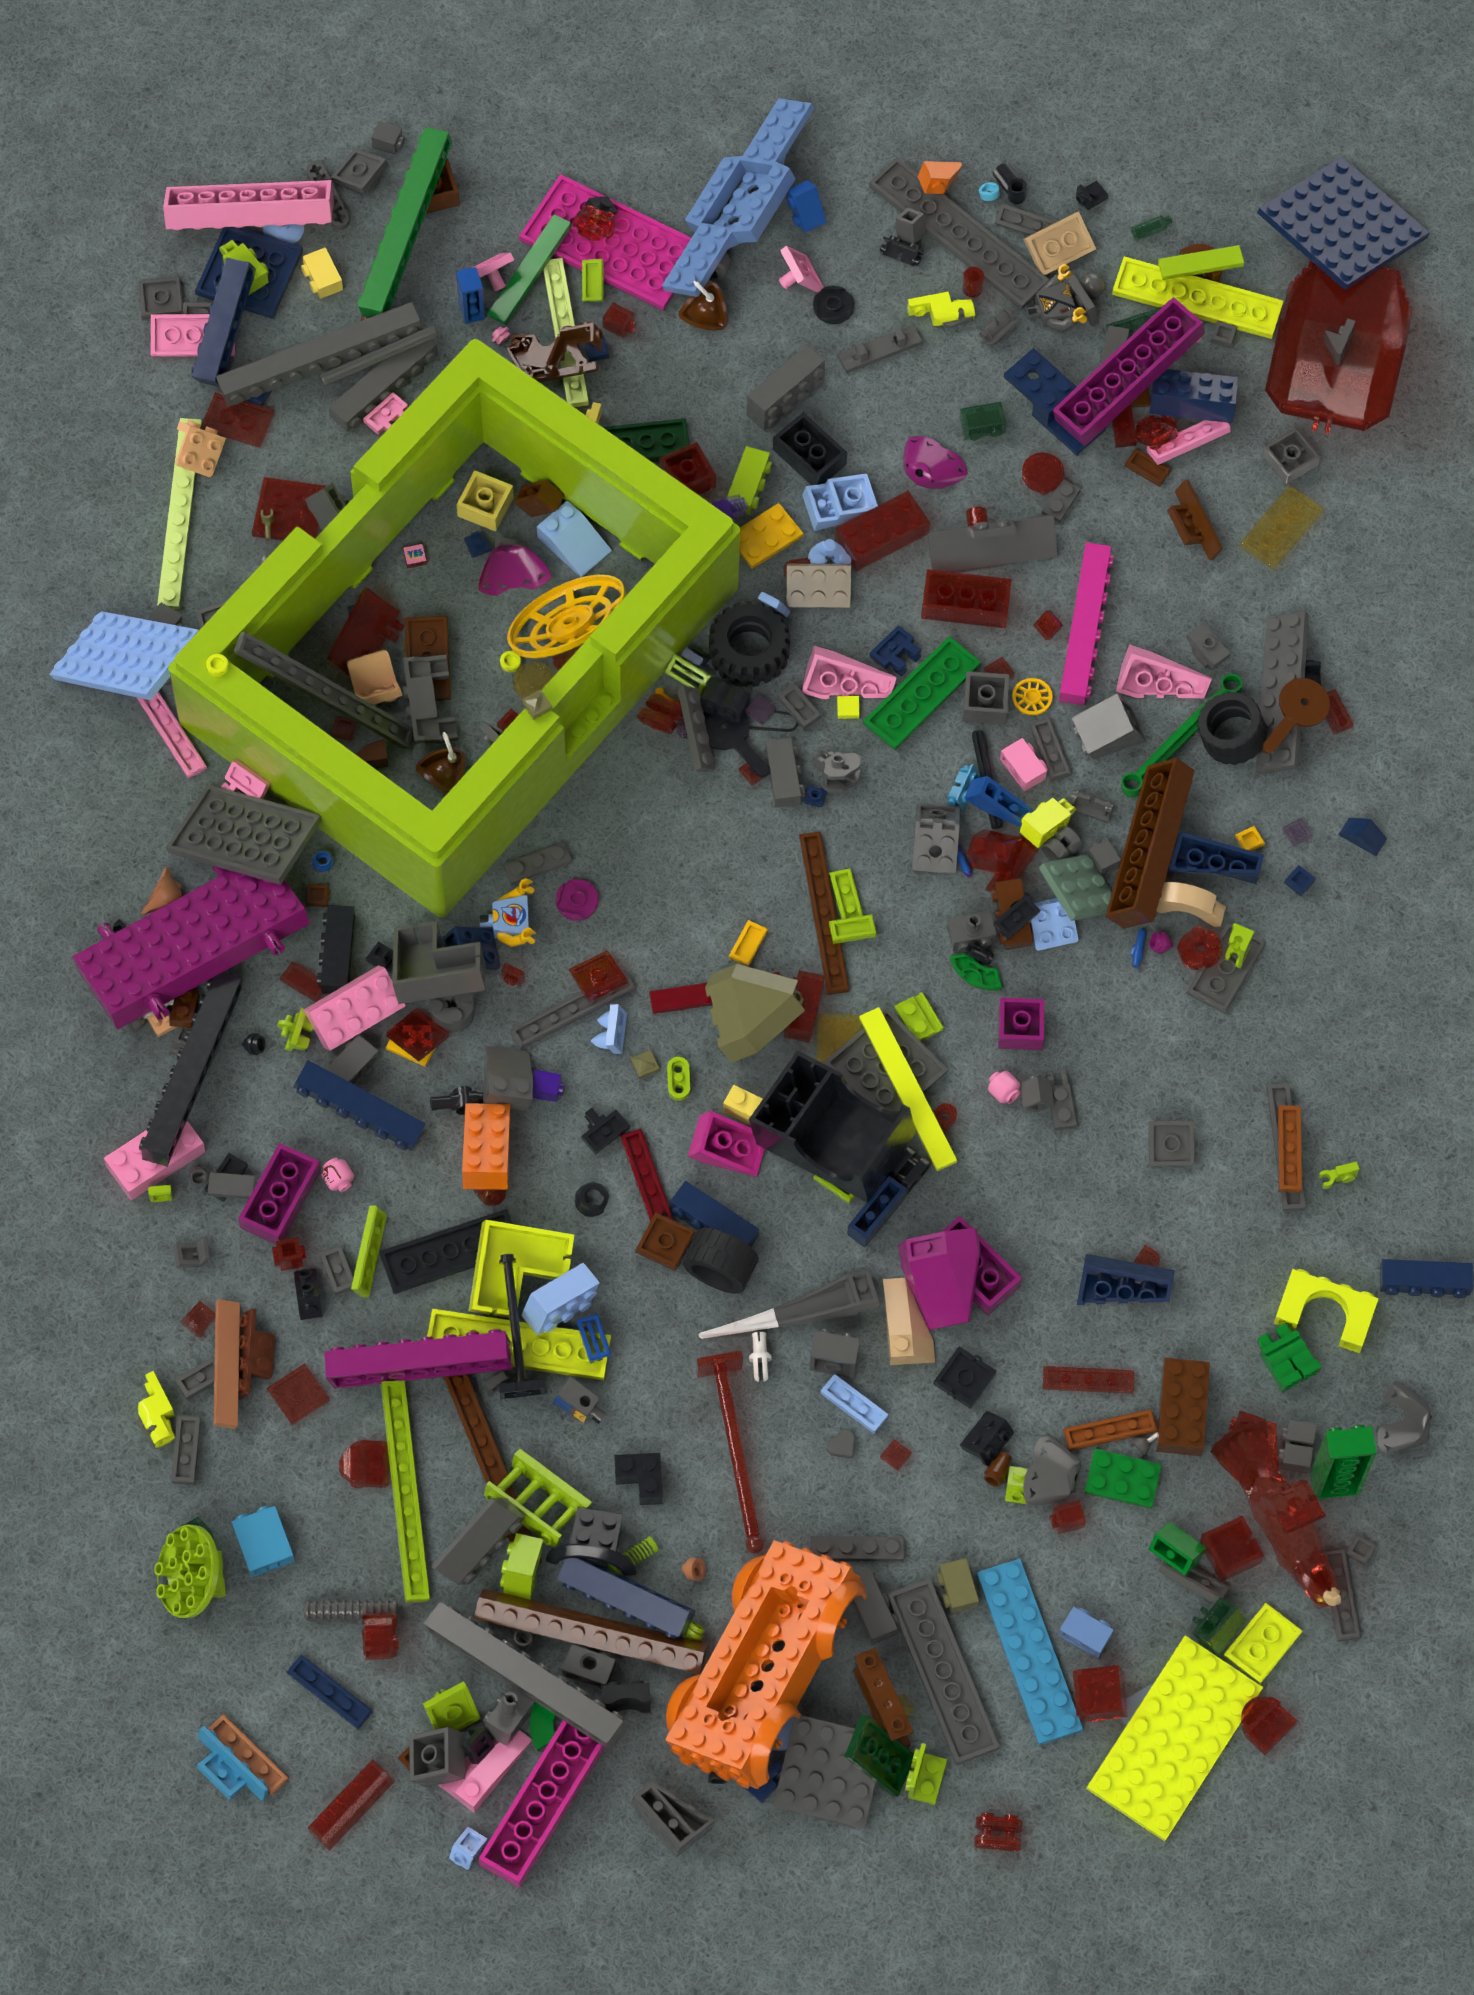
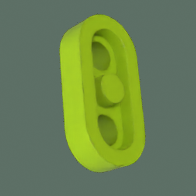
M674 1057L667 1064L668 1094L673 1100L683 1101L690 1094L689 1063L683 1057ZM680 1067L682 1071L677 1073L674 1069ZM682 1088L683 1092L677 1093L675 1089Z

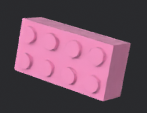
M378 965L303 1010L325 1049L331 1051L406 1006L404 1003L398 1004L393 982L384 967Z
M188 1121L184 1126L168 1167L142 1160V1151L139 1150V1144L142 1137H146L147 1130L104 1157L107 1169L131 1201L147 1191L148 1187L155 1186L206 1152L203 1141Z

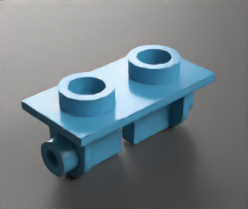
M971 764L970 767L964 765L963 768H960L955 779V784L960 785V787L952 786L947 797L949 805L955 806L958 804L963 811L966 805L970 803L964 797L971 780L980 778V774L974 764Z

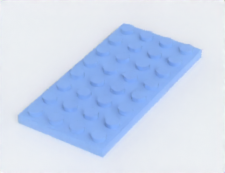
M101 611L93 618V622L89 627L81 632L79 639L68 648L65 656L54 665V669L49 675L57 681L152 700L170 677L169 664L199 630Z

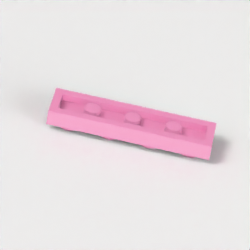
M1204 420L1147 446V453L1159 465L1230 433V425L1226 422Z

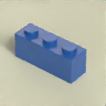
M476 267L463 268L456 272L458 304L464 323L468 324L485 319L483 287Z

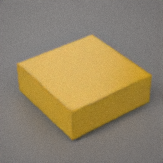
M1255 826L1235 835L1242 849L1254 851L1265 846V842Z

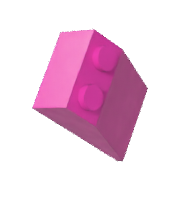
M709 1111L699 1116L688 1157L704 1164L757 1177L765 1149L756 1145L750 1127Z

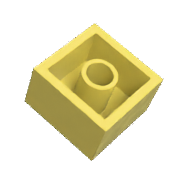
M474 470L457 503V516L496 532L514 498L513 485Z

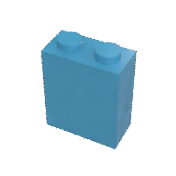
M275 1506L261 1507L256 1513L251 1515L242 1514L237 1516L234 1521H231L251 1577L295 1562Z

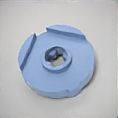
M832 539L819 542L812 547L808 555V560L810 559L811 564H826V557L831 559L832 564L851 563L849 554L846 553L840 544Z

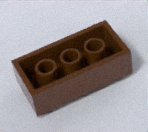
M1164 1358L1156 1452L1202 1456L1210 1362Z

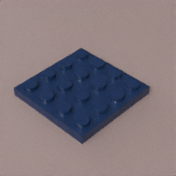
M223 227L195 289V295L214 300L215 287L220 281L221 267L224 264L223 255L219 247L225 245L230 240H233L237 246L244 243L248 249L251 248L255 252L259 263L263 262L269 271V283L248 295L244 310L273 319L303 253V247L244 228Z

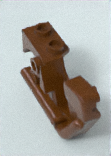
M583 322L577 326L562 327L560 334H557L555 341L549 346L541 345L535 335L514 334L510 338L511 346L507 347L515 365L540 383L599 371V366L596 362L588 363V360L583 357L579 344H593L598 351H602L603 333L594 322ZM567 349L575 359L576 366L557 369L560 361L565 360Z

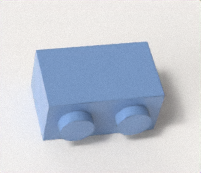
M1073 1606L1061 1626L1058 1636L1099 1659L1114 1630L1106 1621L1101 1619L1098 1621L1091 1617L1087 1610L1083 1608L1077 1609Z

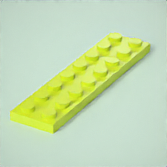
M1125 256L1123 257L1112 290V295L1162 308L1174 297L1198 319L1215 324L1217 321L1236 326L1237 330L1269 339L1273 337L1284 302L1280 299L1193 275L1162 280L1159 266Z
M432 1309L427 1337L441 1339L444 1335L455 1334L459 1337L466 1336L468 1332L486 1334L490 1330L500 1329L502 1332H506L512 1343L510 1320ZM519 1322L524 1369L604 1381L608 1358L605 1357L603 1360H595L593 1363H589L579 1330L555 1327L551 1332H543L537 1336L528 1323ZM585 1331L592 1355H595L596 1352L590 1334ZM594 1333L600 1352H605L599 1333ZM605 1334L608 1346L610 1348L611 1335ZM512 1344L513 1367H515L514 1353H513V1344Z

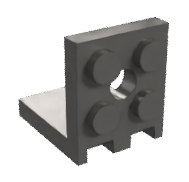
M916 804L913 871L956 873L960 826L959 806ZM937 845L942 849L941 853L934 855L929 851V849L932 846Z

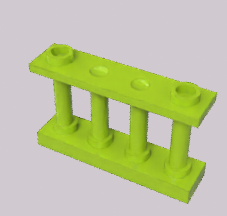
M519 1449L514 1454L511 1464L514 1469L498 1486L489 1481L486 1484L483 1496L488 1501L491 1498H507L525 1516L521 1523L540 1537V1539H543V1543L555 1548L559 1546L562 1536L559 1533L560 1530L576 1515L577 1507L590 1509L592 1502L530 1455ZM520 1475H524L532 1482L514 1500L505 1491ZM538 1488H542L550 1496L532 1513L522 1505ZM556 1502H560L568 1509L550 1527L541 1518Z

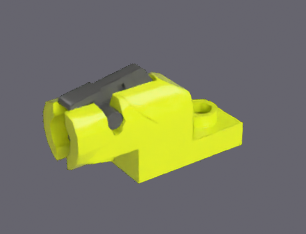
M949 292L908 299L907 310L909 316L915 315L919 317L929 312L933 326L945 325L947 328H952L975 320V309L972 299L953 300L951 302Z
M154 1371L145 1375L147 1383L144 1384L150 1397L138 1403L139 1417L136 1423L150 1443L159 1448L175 1439L170 1423V1418L175 1415Z

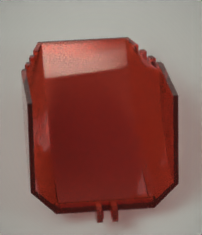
M1310 261L1308 267L1302 269L1301 275L1297 274L1294 281L1289 283L1265 387L1266 393L1282 414L1314 420L1313 431L1318 429L1319 422L1326 423L1324 430L1327 434L1330 433L1331 424L1365 431L1390 416L1413 312L1412 306H1409V298L1405 297L1406 289L1402 288L1403 280L1398 270L1381 267L1352 287L1344 290L1316 264ZM1347 319L1356 321L1355 332L1341 364L1337 365L1324 343V331L1327 330L1338 334L1340 326H1345Z

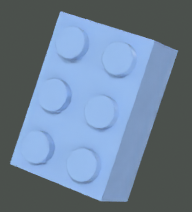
M582 1263L532 1292L521 1316L537 1336L543 1332L549 1333L560 1322L566 1323L573 1318L575 1313L579 1311L585 1312L592 1305V1299L597 1294L596 1290L600 1282L587 1266Z

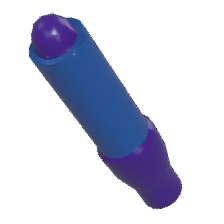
M958 844L957 861L964 875L966 874V876L970 877L972 870Z

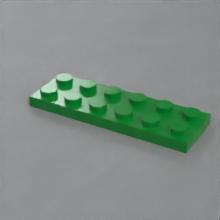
M949 636L863 720V725L893 750H896L965 682L966 671L975 672L981 666V661Z

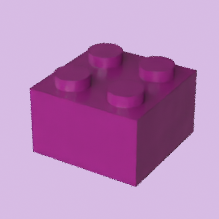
M1000 997L998 1048L1042 1050L1044 1042L1045 999Z

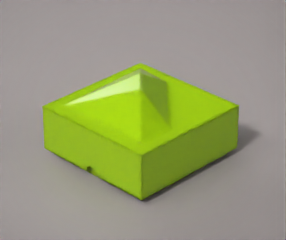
M171 1185L148 1187L151 1202L173 1200Z

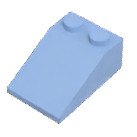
M568 500L537 526V538L580 577H584L612 552L585 516Z

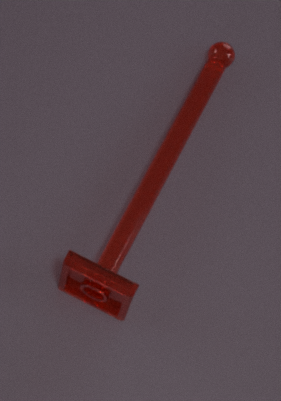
M742 1351L698 1358L696 1362L697 1378L715 1375L745 1533L748 1538L746 1540V1549L750 1553L756 1554L762 1551L764 1542L759 1537L760 1533L728 1376V1372L742 1370Z

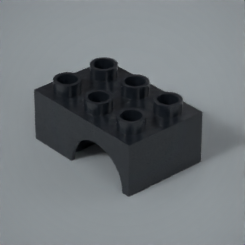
M798 1050L749 1118L756 1145L866 1202L870 1201L916 1134L911 1110L908 1106L902 1104L899 1111H890L873 1104L857 1093L847 1083L841 1072Z

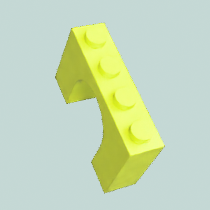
M1292 1269L1274 1324L1281 1326L1287 1323L1295 1331L1302 1310L1309 1301L1319 1297L1330 1298L1341 1305L1346 1315V1324L1338 1346L1360 1353L1379 1298L1366 1291L1358 1292L1353 1290L1351 1286L1346 1284L1338 1285L1332 1283L1326 1277H1315L1305 1270Z

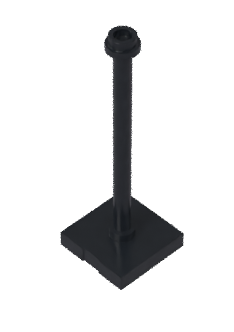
M504 1254L500 1256L499 1264L504 1265L516 1380L511 1383L499 1384L500 1400L544 1395V1379L528 1381L525 1378L513 1263H516V1258H514V1254Z

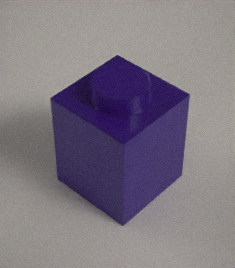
M535 1070L532 1098L557 1102L558 1096H563L565 1083L561 1081V1074Z

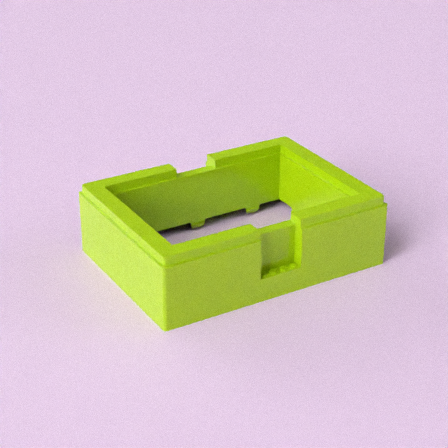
M478 339L471 340L353 466L354 468L350 471L353 499L314 539L297 526L180 650L168 667L181 727L230 763L238 759L271 783L268 791L289 807L320 815L322 821L318 828L439 918H444L666 671L674 654L680 655L739 588L740 527L729 516ZM484 442L520 467L522 471L520 475L529 482L534 483L543 480L550 482L564 494V500H568L578 510L618 537L621 541L619 543L620 547L640 561H643L646 557L654 563V566L542 689V692L552 705V710L533 720L524 708L433 810H430L263 687L260 682L266 676L273 678L274 675L235 654L234 650L240 633L246 632L288 656L289 651L349 587L352 589L356 588L373 570L371 564L427 502L431 498L434 501L438 500L454 483V473ZM222 654L227 658L229 670L224 676L214 677L208 673L206 662L211 655Z

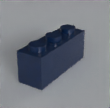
M888 1176L870 1201L864 1205L848 1225L847 1235L865 1248L905 1200L907 1188Z

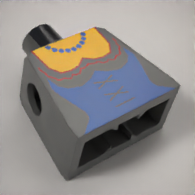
M571 1376L553 1402L555 1406L582 1423L589 1417L599 1424L606 1415V1412L596 1406L599 1398Z

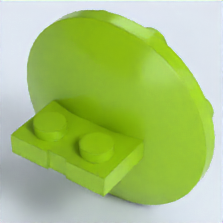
M183 1525L168 1534L161 1550L159 1561L155 1564L154 1568L157 1575V1584L159 1576H166L168 1585L158 1584L156 1594L161 1598L164 1607L170 1614L179 1618H192L199 1615L208 1606L212 1597L222 1598L226 1596L222 1551H217L215 1542L208 1531L197 1525Z

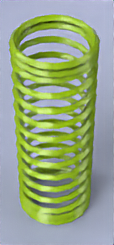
M648 1536L647 1539L645 1538L644 1541H641V1544L638 1543L637 1545H634V1548L631 1547V1550H627V1552H624V1556H626L627 1554L628 1557L632 1560L633 1564L636 1566V1563L629 1554L630 1552L636 1559V1562L639 1564L640 1562L634 1555L632 1551L633 1549L639 1556L640 1561L643 1562V1559L637 1552L636 1548L642 1553L644 1559H646V1556L640 1549L639 1545L644 1549L648 1557H650V1555L644 1548L643 1543L649 1549L650 1554L653 1555V1552L647 1545L646 1541L653 1548V1551L655 1553L659 1551L658 1546L652 1539V1537ZM608 1564L610 1570L622 1575L621 1571L619 1570L618 1572L615 1566Z

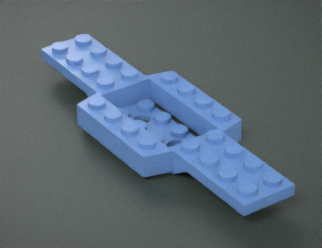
M778 98L743 156L724 157L685 219L690 230L695 233L664 281L662 287L665 291L698 297L701 291L694 285V281L704 288L727 249L741 243L758 241L796 179L790 168L784 166L785 157L815 109L812 103ZM742 179L743 181L738 189L735 190L740 180ZM759 187L757 191H754L751 194H749V191L752 188ZM733 193V198L731 199L729 204L725 206V204L727 203V201ZM723 209V214L721 215L719 220L716 221L717 217ZM736 218L739 219L738 222L733 223L732 225H730V222H731L733 219H736Z

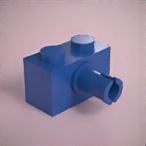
M807 180L789 189L786 201L793 212L792 221L796 228L799 227L803 232H808L827 223L818 190L814 184Z

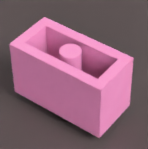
M1023 738L1001 750L1000 760L1024 792L1046 779V764L1042 759L1039 760L1036 757L1032 745L1026 743Z

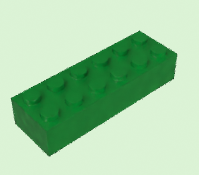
M1355 1425L1351 1429L1342 1430L1341 1427H1335L1325 1433L1310 1473L1314 1500L1360 1495L1377 1454L1372 1427Z

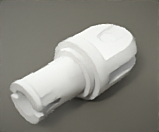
M758 1332L752 1333L753 1353L749 1355V1361L753 1363L754 1378L757 1382H760L759 1363H762L763 1380L765 1382L769 1378L768 1362L772 1360V1355L767 1352V1335L765 1332H760V1341Z

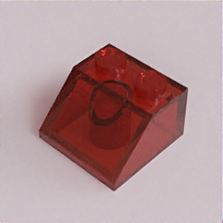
M986 829L981 830L973 836L966 853L970 867L1011 876L1025 838Z

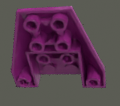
M977 1228L942 1231L906 1239L899 1244L901 1269L928 1329L934 1330L970 1322L980 1257Z

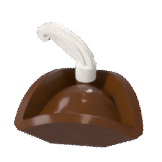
M694 281V285L701 293L698 297L691 296L678 313L680 319L697 328L713 331L723 330L727 325V309L718 285L713 281H709L703 288L698 282Z
M443 732L442 736L447 748L426 755L416 765V771L438 789L448 794L463 777L466 757L465 753L461 750L452 749L447 734Z

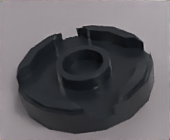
M840 286L824 287L814 296V313L818 319L825 323H843L853 314V296Z

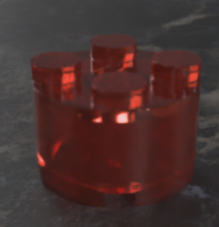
M391 1612L362 1614V1623H364L365 1627L362 1630L365 1661L397 1657V1650L399 1649L398 1636L393 1635L395 1634V1628H397L396 1614H391Z

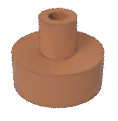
M689 1558L682 1565V1572L685 1573L686 1578L690 1581H701L706 1573L705 1562L701 1558Z

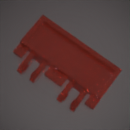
M364 588L327 660L350 676L347 667L349 660L380 651L385 641L383 637L393 642L398 640V635L386 627V625L388 624L393 629L402 632L404 625L396 619L399 611L369 588Z

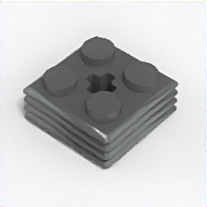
M1298 428L1291 430L1263 447L1262 455L1285 484L1295 480L1320 463L1321 457Z

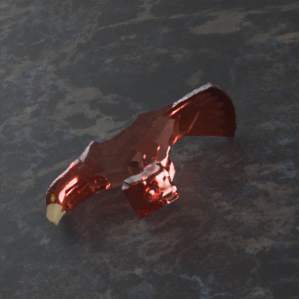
M1266 1420L1252 1422L1245 1425L1242 1424L1230 1430L1229 1433L1225 1434L1214 1444L1210 1452L1242 1487L1254 1519L1258 1522L1274 1549L1277 1562L1292 1575V1578L1317 1606L1330 1607L1339 1605L1342 1593L1337 1578L1324 1554L1322 1540L1315 1522L1326 1517L1325 1512L1322 1510L1307 1480L1288 1484L1279 1472L1276 1422Z

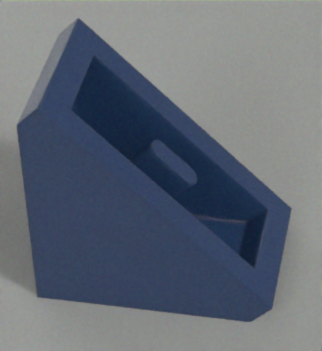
M1349 817L1339 833V836L1375 856H1377L1387 840L1371 819Z

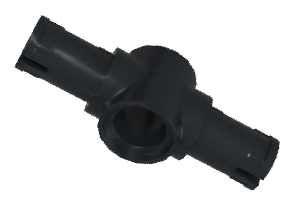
M469 1086L457 1087L448 1096L430 1097L431 1111L451 1109V1111L456 1110V1113L459 1115H465V1103L483 1104V1092L477 1093L476 1090L472 1091V1088Z

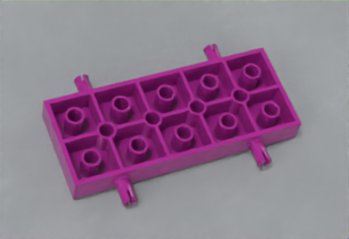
M212 866V869L219 877L115 933L108 922L103 923L106 930L100 924L97 931L103 940L72 956L76 968L117 1030L153 1011L157 1019L161 1020L163 1017L160 1012H162L164 1017H167L169 1014V1010L164 1005L165 1003L267 947L275 956L279 955L276 949L282 954L285 946L280 940L310 924L304 906L286 881L283 880L280 885Z

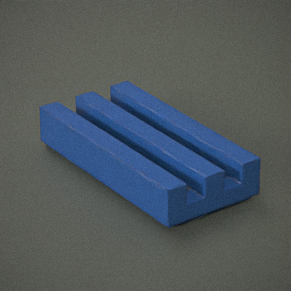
M598 1314L576 1320L589 1363H593L595 1360H603L605 1357L610 1358L611 1352ZM595 1320L596 1327L605 1351L602 1353L600 1352L591 1324V1321ZM583 1323H586L596 1352L595 1355H592L582 1325Z

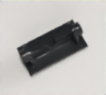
M892 235L889 238L883 237L886 241V245L882 244L880 247V252H883V255L897 259L898 254L902 253L901 262L911 266L919 265L921 258L918 256L919 254L924 255L920 250V246L909 243V245L903 244L900 238Z

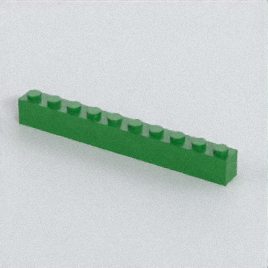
M425 127L423 134L419 136L417 151L412 155L411 167L405 173V183L403 188L399 189L398 201L392 208L390 223L386 224L384 239L378 245V255L372 261L370 276L366 278L363 295H360L357 306L363 317L371 318L391 309L452 145L449 132Z

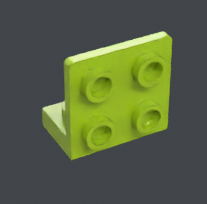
M922 1743L920 1749L915 1748L911 1765L914 1771H909L905 1790L909 1791L908 1798L935 1805L947 1759L926 1754V1744Z

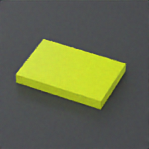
M1265 1603L1225 1652L1224 1657L1257 1683L1261 1684L1303 1631L1269 1604Z

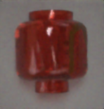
M473 1189L474 1194L487 1206H496L502 1203L507 1190Z

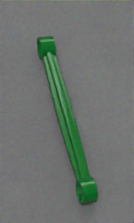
M1236 674L1225 675L1221 680V689L1206 702L1210 701L1214 696L1225 692L1241 693L1242 679ZM1227 682H1235L1239 685V688L1227 690L1224 685ZM1205 703L1152 754L1136 773H1127L1122 777L1121 790L1124 795L1131 798L1139 796L1147 766L1167 761L1198 731L1197 719ZM1129 780H1135L1140 786L1131 790L1126 788L1124 784Z

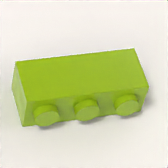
M749 446L745 447L727 496L740 495L741 498L744 497L748 506L746 510L747 515H751L752 509H757L760 497H757L759 491L763 492L766 484L765 474H770L773 464L770 461L769 452Z

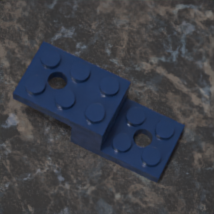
M1034 348L1004 373V378L1033 403L1032 416L1076 456L1106 431L1105 427L1086 446H1083L1055 420L1053 409L1077 386ZM1036 373L1039 375V378L1031 379L1028 377V374Z

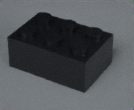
M804 412L773 437L772 450L810 485L824 484L827 479H830L847 465V451Z

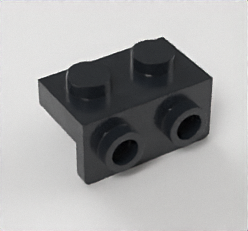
M986 1411L961 1442L960 1446L964 1451L980 1458L984 1465L989 1466L1011 1439L1014 1431L1006 1419Z

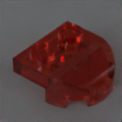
M360 1440L350 1445L339 1459V1471L341 1476H344L351 1483L350 1486L362 1489L363 1487L386 1488L389 1485L388 1446L386 1441Z
M1274 1697L1252 1698L1245 1704L1241 1714V1728L1244 1736L1264 1755L1297 1725V1720Z

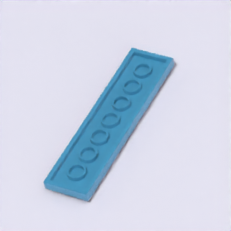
M1017 1559L977 1572L978 1581L1038 1745L1082 1732L1081 1722L1021 1560Z

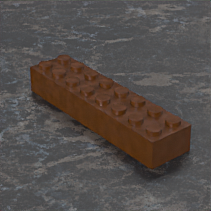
M1178 758L1149 765L1146 768L1105 916L1123 929L1154 922L1157 914V907L1162 896L1163 885L1167 877L1169 863L1172 859V852L1177 840L1178 830L1182 822L1184 808L1195 771Z

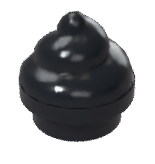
M251 1033L244 1039L242 1046L250 1055H258L265 1050V1038L258 1033Z

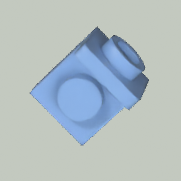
M467 1827L453 1844L449 1858L458 1866L469 1870L474 1858L485 1846L487 1838Z

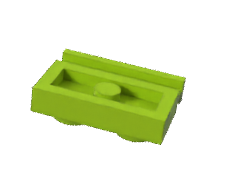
M922 992L894 1006V1010L902 1023L920 1042L944 1029Z

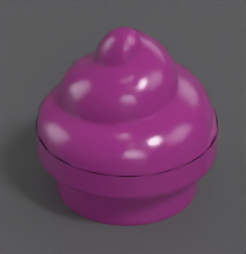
M1155 932L1150 938L1149 947L1155 953L1161 954L1172 948L1173 944L1165 932Z

